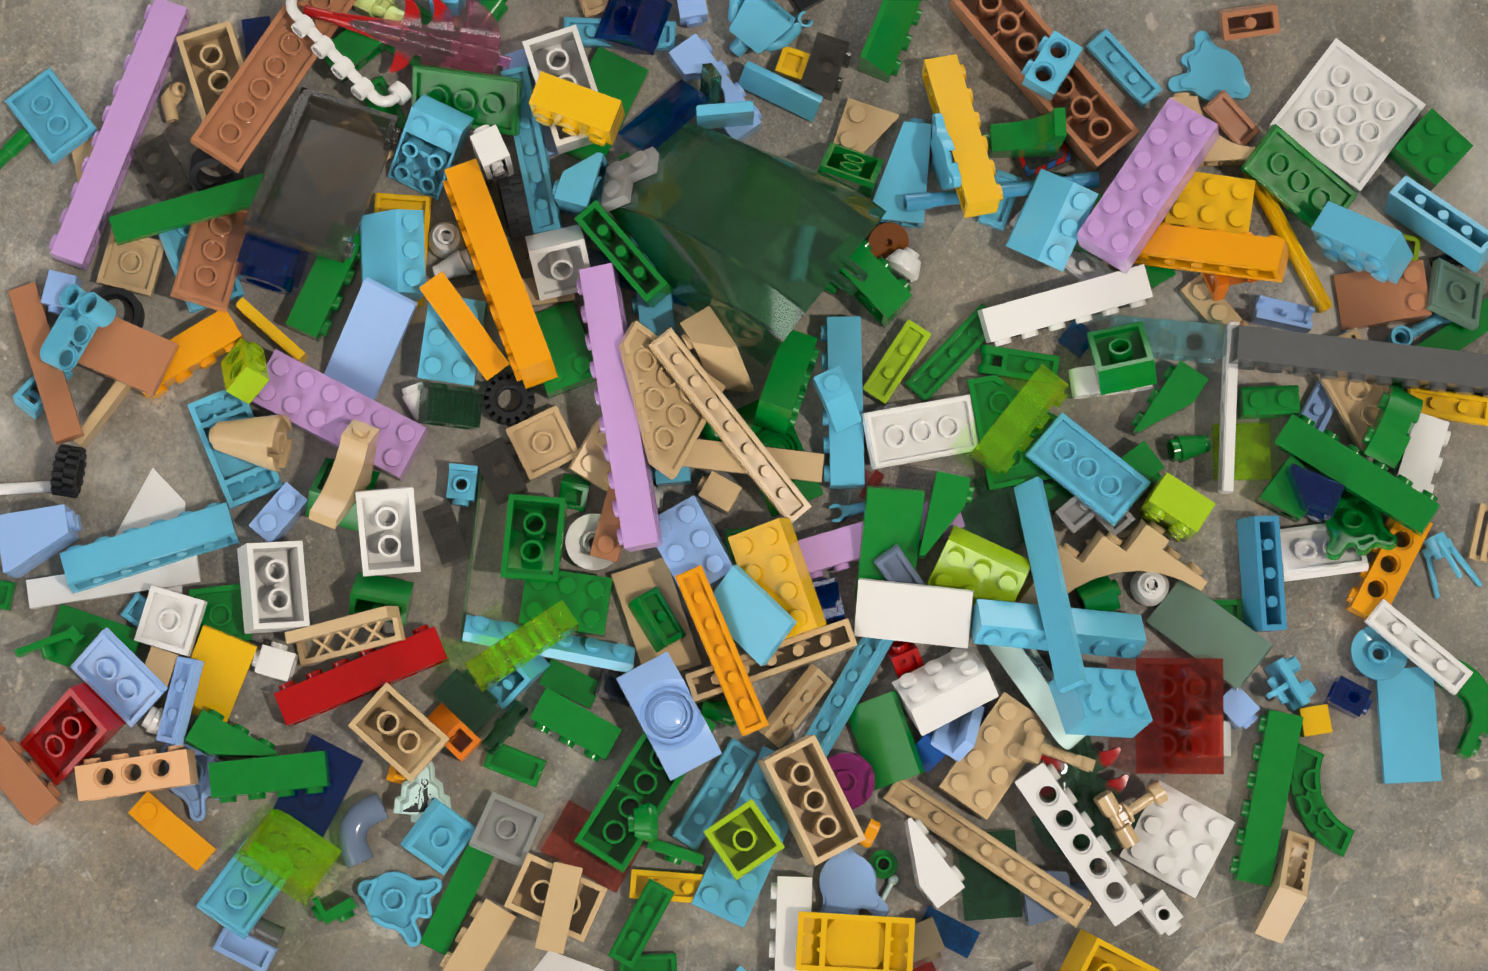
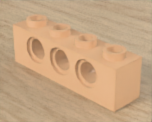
M184 744L183 746H168L167 752L157 753V749L139 751L138 757L129 758V753L116 754L111 756L112 761L101 762V758L83 760L84 765L74 767L78 801H94L199 784L195 750L185 749ZM164 760L169 764V771L165 776L161 775L159 771V766ZM135 765H138L141 769V776L137 780H134L131 774ZM108 769L113 773V780L110 784H106L104 781V774Z

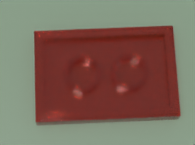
M569 800L541 851L564 864L583 868V875L617 893L645 842H643L624 874L575 844L574 840L592 812Z

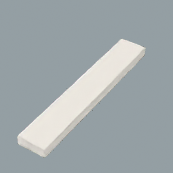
M1231 321L1223 327L1218 494H1230L1234 489L1238 364H1230L1229 356L1231 330L1239 326L1240 322Z
M197 555L73 594L68 586L65 574L26 580L30 609L146 592L150 590L151 585L165 589L202 583Z

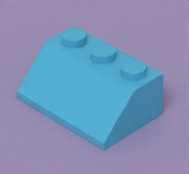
M1040 168L1005 246L1063 272L1078 240L1077 233L1087 220L1098 193Z
M394 209L361 215L362 284L364 279L369 277L413 301H419L424 296L419 287L426 283L423 210Z

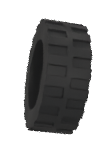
M516 174L497 179L510 239L533 235L530 214L520 175Z

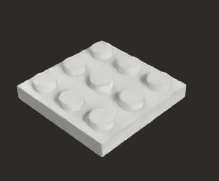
M1159 780L1158 783L1166 792L1168 801L1160 806L1152 803L1142 810L1133 827L1140 841L1126 850L1122 848L1118 857L1186 895L1196 898L1235 822Z

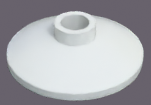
M587 514L579 517L571 524L566 534L565 545L569 557L576 565L586 570H601L614 563L589 555L591 551L589 541L595 537L601 514Z

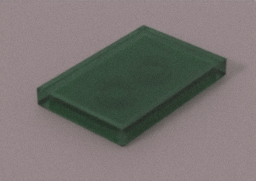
M1015 830L986 832L1017 853ZM958 849L959 868L965 878L962 881L965 888L961 890L964 921L1022 917L1020 890Z

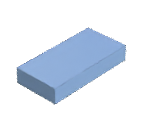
M223 927L213 947L214 950L255 971H267L278 951V948L250 934L243 940L225 927Z

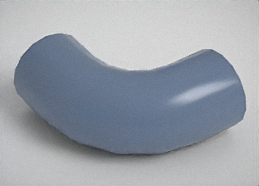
M377 792L364 797L350 807L340 823L338 842L341 856L347 869L374 857L367 841L368 831L375 824L389 818Z

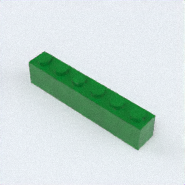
M1294 414L1291 415L1274 441L1276 448L1289 456L1293 455L1305 466L1422 537L1440 509V504L1436 502L1438 498L1424 489L1422 492L1417 491L1411 487L1413 482L1400 474L1397 478L1387 472L1389 468L1380 461L1374 459L1373 462L1365 459L1362 457L1364 452L1354 445L1349 444L1346 447L1339 443L1338 440L1340 438L1327 429L1321 432L1313 427L1315 422L1303 414L1299 417Z
M1270 709L1265 711L1264 715L1259 716L1257 723V732H1260L1259 743H1254L1251 760H1255L1253 771L1248 772L1246 779V788H1250L1248 799H1243L1240 816L1244 817L1242 828L1238 827L1235 835V844L1238 845L1237 856H1232L1229 866V872L1233 873L1232 880L1271 887L1303 722L1302 716Z

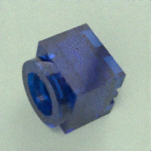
M251 218L237 258V262L240 265L237 277L258 288L278 294L291 295L293 287L298 288L312 245L307 240L305 234Z

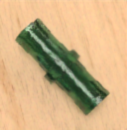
M513 700L500 719L497 718L495 720L493 729L480 744L481 748H484V751L488 754L495 756L509 736L512 737L514 735L516 726L529 711L527 707L524 708L525 705L523 703Z

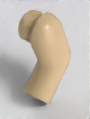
M182 82L171 83L161 96L160 101L166 123H175L180 120L177 105L187 91L185 84Z

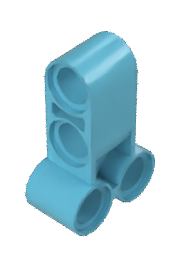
M71 284L62 291L60 303L64 309L40 349V357L44 363L65 372L70 371L76 366L98 326H108L116 316V309L112 304L95 292L88 293L76 284Z

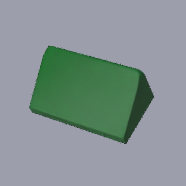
M658 587L643 593L628 603L630 611L656 653L686 636L685 631Z

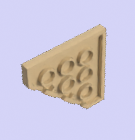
M636 320L629 326L619 344V349L648 464L671 480L677 477L707 421L647 346L658 336ZM708 374L723 392L726 386Z

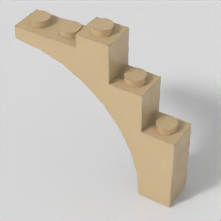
M1141 519L1122 546L1121 543L1123 541L1109 531L1105 535L1098 530L1079 557H1077L1079 552L1068 543H1065L1064 546L1057 543L1067 593L1095 578L1117 572L1145 571L1161 573L1180 579L1200 591L1208 581L1202 576L1204 570L1191 561L1187 565L1179 559L1182 555L1167 545L1170 540L1163 534L1166 529L1153 520L1147 523ZM1032 574L1023 584L1016 597L1019 603L1039 605Z

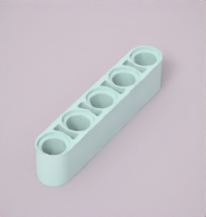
M989 646L1055 740L1063 748L1070 750L1086 736L1065 733L1049 687V683L1054 679V674L1035 649Z

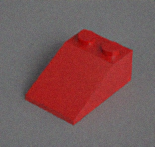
M84 682L70 687L20 744L57 786L75 772V766L83 765V760L91 758L107 744L124 726L125 722Z

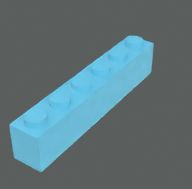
M861 316L827 317L826 325H821V342H826V353H821V369L828 371L838 365L840 366L861 416L863 413ZM822 409L823 426H828V437H823V454H829V465H824V482H829V489H863L865 486L863 421L836 434L825 409Z
M217 502L209 504L205 509L196 512H182L176 518L170 520H156L147 527L127 529L121 535L100 537L94 543L85 546L74 545L59 554L67 584L73 594L240 542L227 503L221 504Z
M986 599L976 600L971 619L974 644L1049 651L1039 605ZM1071 608L1081 654L1126 659L1139 658L1147 641L1141 615Z

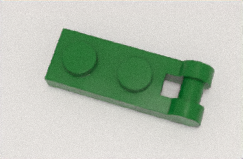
M981 345L980 355H982L981 364H978L977 374L984 376L997 375L1002 378L1055 386L1060 356ZM993 357L1002 358L1000 367L992 365Z

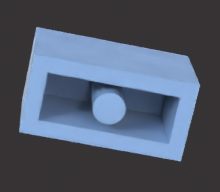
M285 482L249 526L267 542H280L306 512L308 500Z

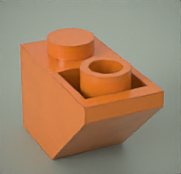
M442 702L427 717L450 738L445 747L463 763L483 743Z

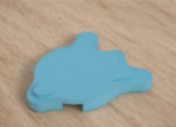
M1206 31L1197 32L1193 39L1194 49L1184 54L1180 59V63L1187 69V73L1172 77L1167 85L1168 90L1171 93H1191L1206 103L1221 90H1225L1233 100L1246 99L1251 89L1245 79L1240 60L1228 50L1217 47L1211 41Z
M935 113L932 115L933 125L930 140L932 150L931 169L936 174V179L942 190L957 188L961 186V174L958 162H953L951 151L955 150L954 144L946 130L943 115Z
M395 871L382 874L372 880L361 881L357 887V893L364 900L371 918L378 925L398 931L409 946L416 947L422 939L417 919L420 917L425 919L432 917L431 899L441 891L443 884L437 877L418 880L408 874Z

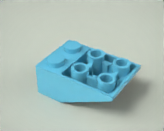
M423 94L411 107L387 177L427 196H432L433 199L438 201L444 189L442 181L447 180L444 170L455 166L474 118Z

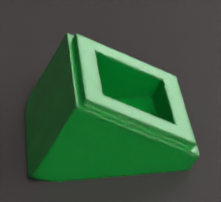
M565 473L561 481L558 498H566L568 509L585 512L591 482L581 476Z

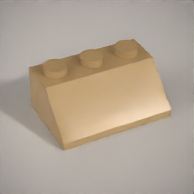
M710 306L680 322L684 332L680 336L683 343L703 369L726 386L724 390L745 393L754 391L736 344Z

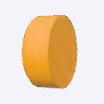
M871 818L863 833L866 839L859 842V845L867 849L871 847L881 827L880 822Z

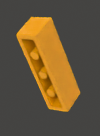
M217 311L170 339V341L177 343L179 348L155 396L153 397L142 392L143 395L148 399L150 397L156 399L168 392L167 387L176 382L178 384L186 382L193 376L192 372L201 367L202 369L211 367L217 362L216 358L224 353L228 354L240 338L245 340L229 312Z

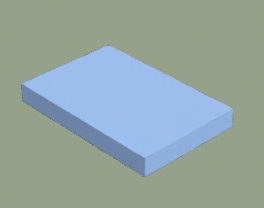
M109 628L102 630L70 666L131 728L138 723L168 689Z

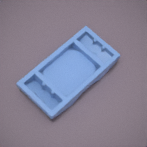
M668 652L616 678L670 781L722 754Z

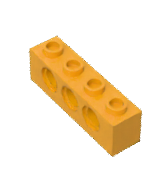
M1388 517L1384 526L1393 535L1395 533L1403 535L1406 541L1403 548L1396 546L1393 550L1382 548L1371 550L1375 553L1371 561L1368 562V571L1359 572L1358 576L1362 578L1357 587L1352 586L1345 599V601L1349 602L1345 610L1365 620L1382 599L1392 604L1433 523L1429 524L1422 537ZM1382 558H1387L1392 562L1393 568L1391 572H1385L1381 568ZM1369 583L1378 585L1380 589L1378 597H1372L1368 593Z

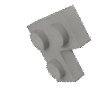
M654 147L638 151L632 156L621 161H615L606 167L601 206L606 212L630 203L633 183L657 173L659 153Z
M1076 496L1072 497L1054 513L1072 535L1093 518L1099 522L1107 533L1110 531L1115 536L1136 520L1128 511L1116 526L1113 527Z

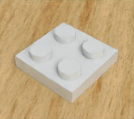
M151 585L134 640L191 657L208 602Z

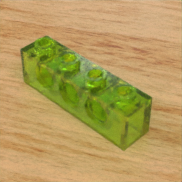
M561 600L466 662L465 667L481 692H484L579 629L578 622L564 601Z

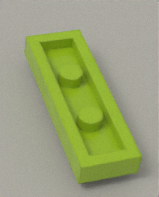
M908 319L863 386V392L886 405L932 334Z

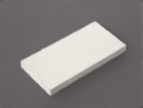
M970 394L861 414L872 470L980 450Z
M859 578L854 636L968 649L974 590Z

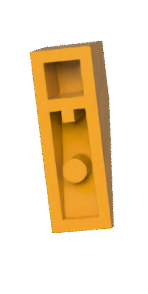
M147 791L128 812L146 830L196 871L217 850L154 792Z

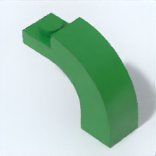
M1459 660L1473 674L1456 694L1464 705L1466 724L1453 755L1462 759L1471 758V755L1475 756L1481 746L1482 740L1479 739V736L1488 737V684L1478 671L1469 664ZM1434 680V684H1435V685H1437V686H1439V687H1441V688H1444L1443 686H1441L1438 682H1436V681Z

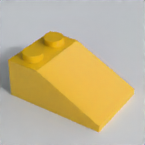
M1080 929L1059 971L1161 970Z

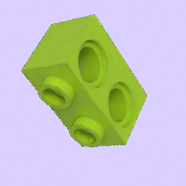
M240 338L221 361L226 392L247 404L254 400L270 380L264 350L253 341L249 343Z

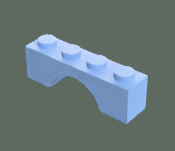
M695 33L669 52V61L684 81L703 80L713 84L722 94L724 103L746 101L744 99L746 93L738 82L732 83L727 76L730 74L728 68L721 60L718 62L711 54L713 49L705 38L700 39ZM754 105L753 125L720 128V130L735 148L761 129V119L763 117Z

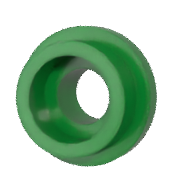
M888 850L876 851L869 860V863L875 869L876 877L880 879L893 876L898 867L897 858ZM880 859H886L889 862V867L886 870H881L878 867Z

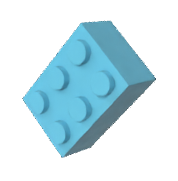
M1330 201L1327 202L1311 228L1317 239L1316 242L1321 246L1325 257L1334 262H1337L1338 259L1346 262L1351 269L1357 272L1362 270L1369 272L1373 278L1383 283L1390 281L1397 284L1413 258V254L1401 231Z
M462 298L484 327L488 303L486 301ZM428 301L417 378L476 387L478 368Z
M1084 667L1087 683L1064 693L1057 691L1055 678L1049 683L1066 734L1133 738L1153 721L1134 670Z

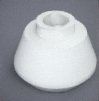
M442 221L436 224L429 233V247L440 258L445 259L459 248L464 250L466 247L461 230L456 222Z
M905 247L904 250L897 249L885 259L892 268L890 272L896 277H901L908 283L918 280L921 262L918 260L920 255L908 247Z
M1137 571L1131 579V594L1142 605H1158L1169 592L1168 579L1161 573Z

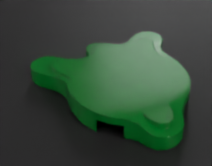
M1344 489L1338 492L1333 507L1329 512L1327 511L1325 517V528L1330 538V542L1326 547V557L1328 559H1340L1350 547L1355 548L1358 555L1364 556L1374 548L1393 550L1397 546V537L1384 527L1380 511Z

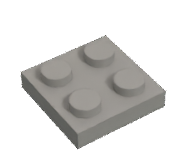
M492 792L469 842V846L521 868L532 847L545 814Z

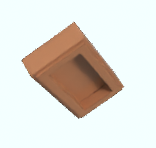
M1221 90L1202 108L1203 112L1213 122L1218 124V128L1229 141L1235 144L1245 146L1261 131L1225 90Z

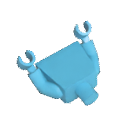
M729 0L727 18L732 23L729 31L736 36L729 45V48L734 54L742 57L749 47L758 54L764 50L772 52L788 47L801 34V29L808 28L813 24V19L809 20L805 25L801 22V16L806 11L796 14L794 18L773 0Z

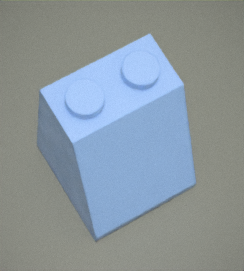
M65 504L0 515V554L3 573L13 578H20L79 539L78 531H82L80 515H75V511Z

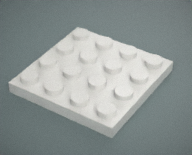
M1336 38L1268 127L1270 128L1273 124H1277L1346 185L1359 193L1426 104Z

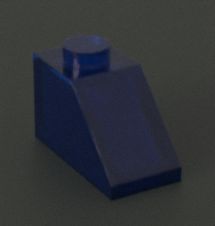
M1294 463L1287 466L1286 476L1300 509L1307 512L1306 516L1318 522H1322L1323 519L1327 521L1332 518L1345 486Z

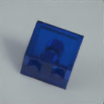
M608 0L594 38L634 54L653 56L673 4L667 0Z

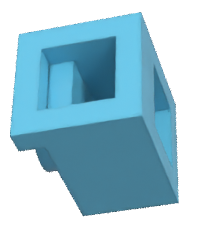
M449 463L446 498L452 501L453 506L469 507V503H476L480 472L478 466ZM460 480L467 482V487L463 490L457 488V483Z

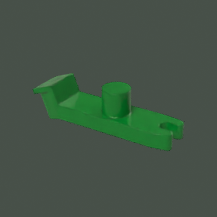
M71 626L64 632L15 649L14 652L16 657L20 658L41 651L43 660H47L56 656L53 645L70 639L76 645H80L87 637L81 634L76 627Z

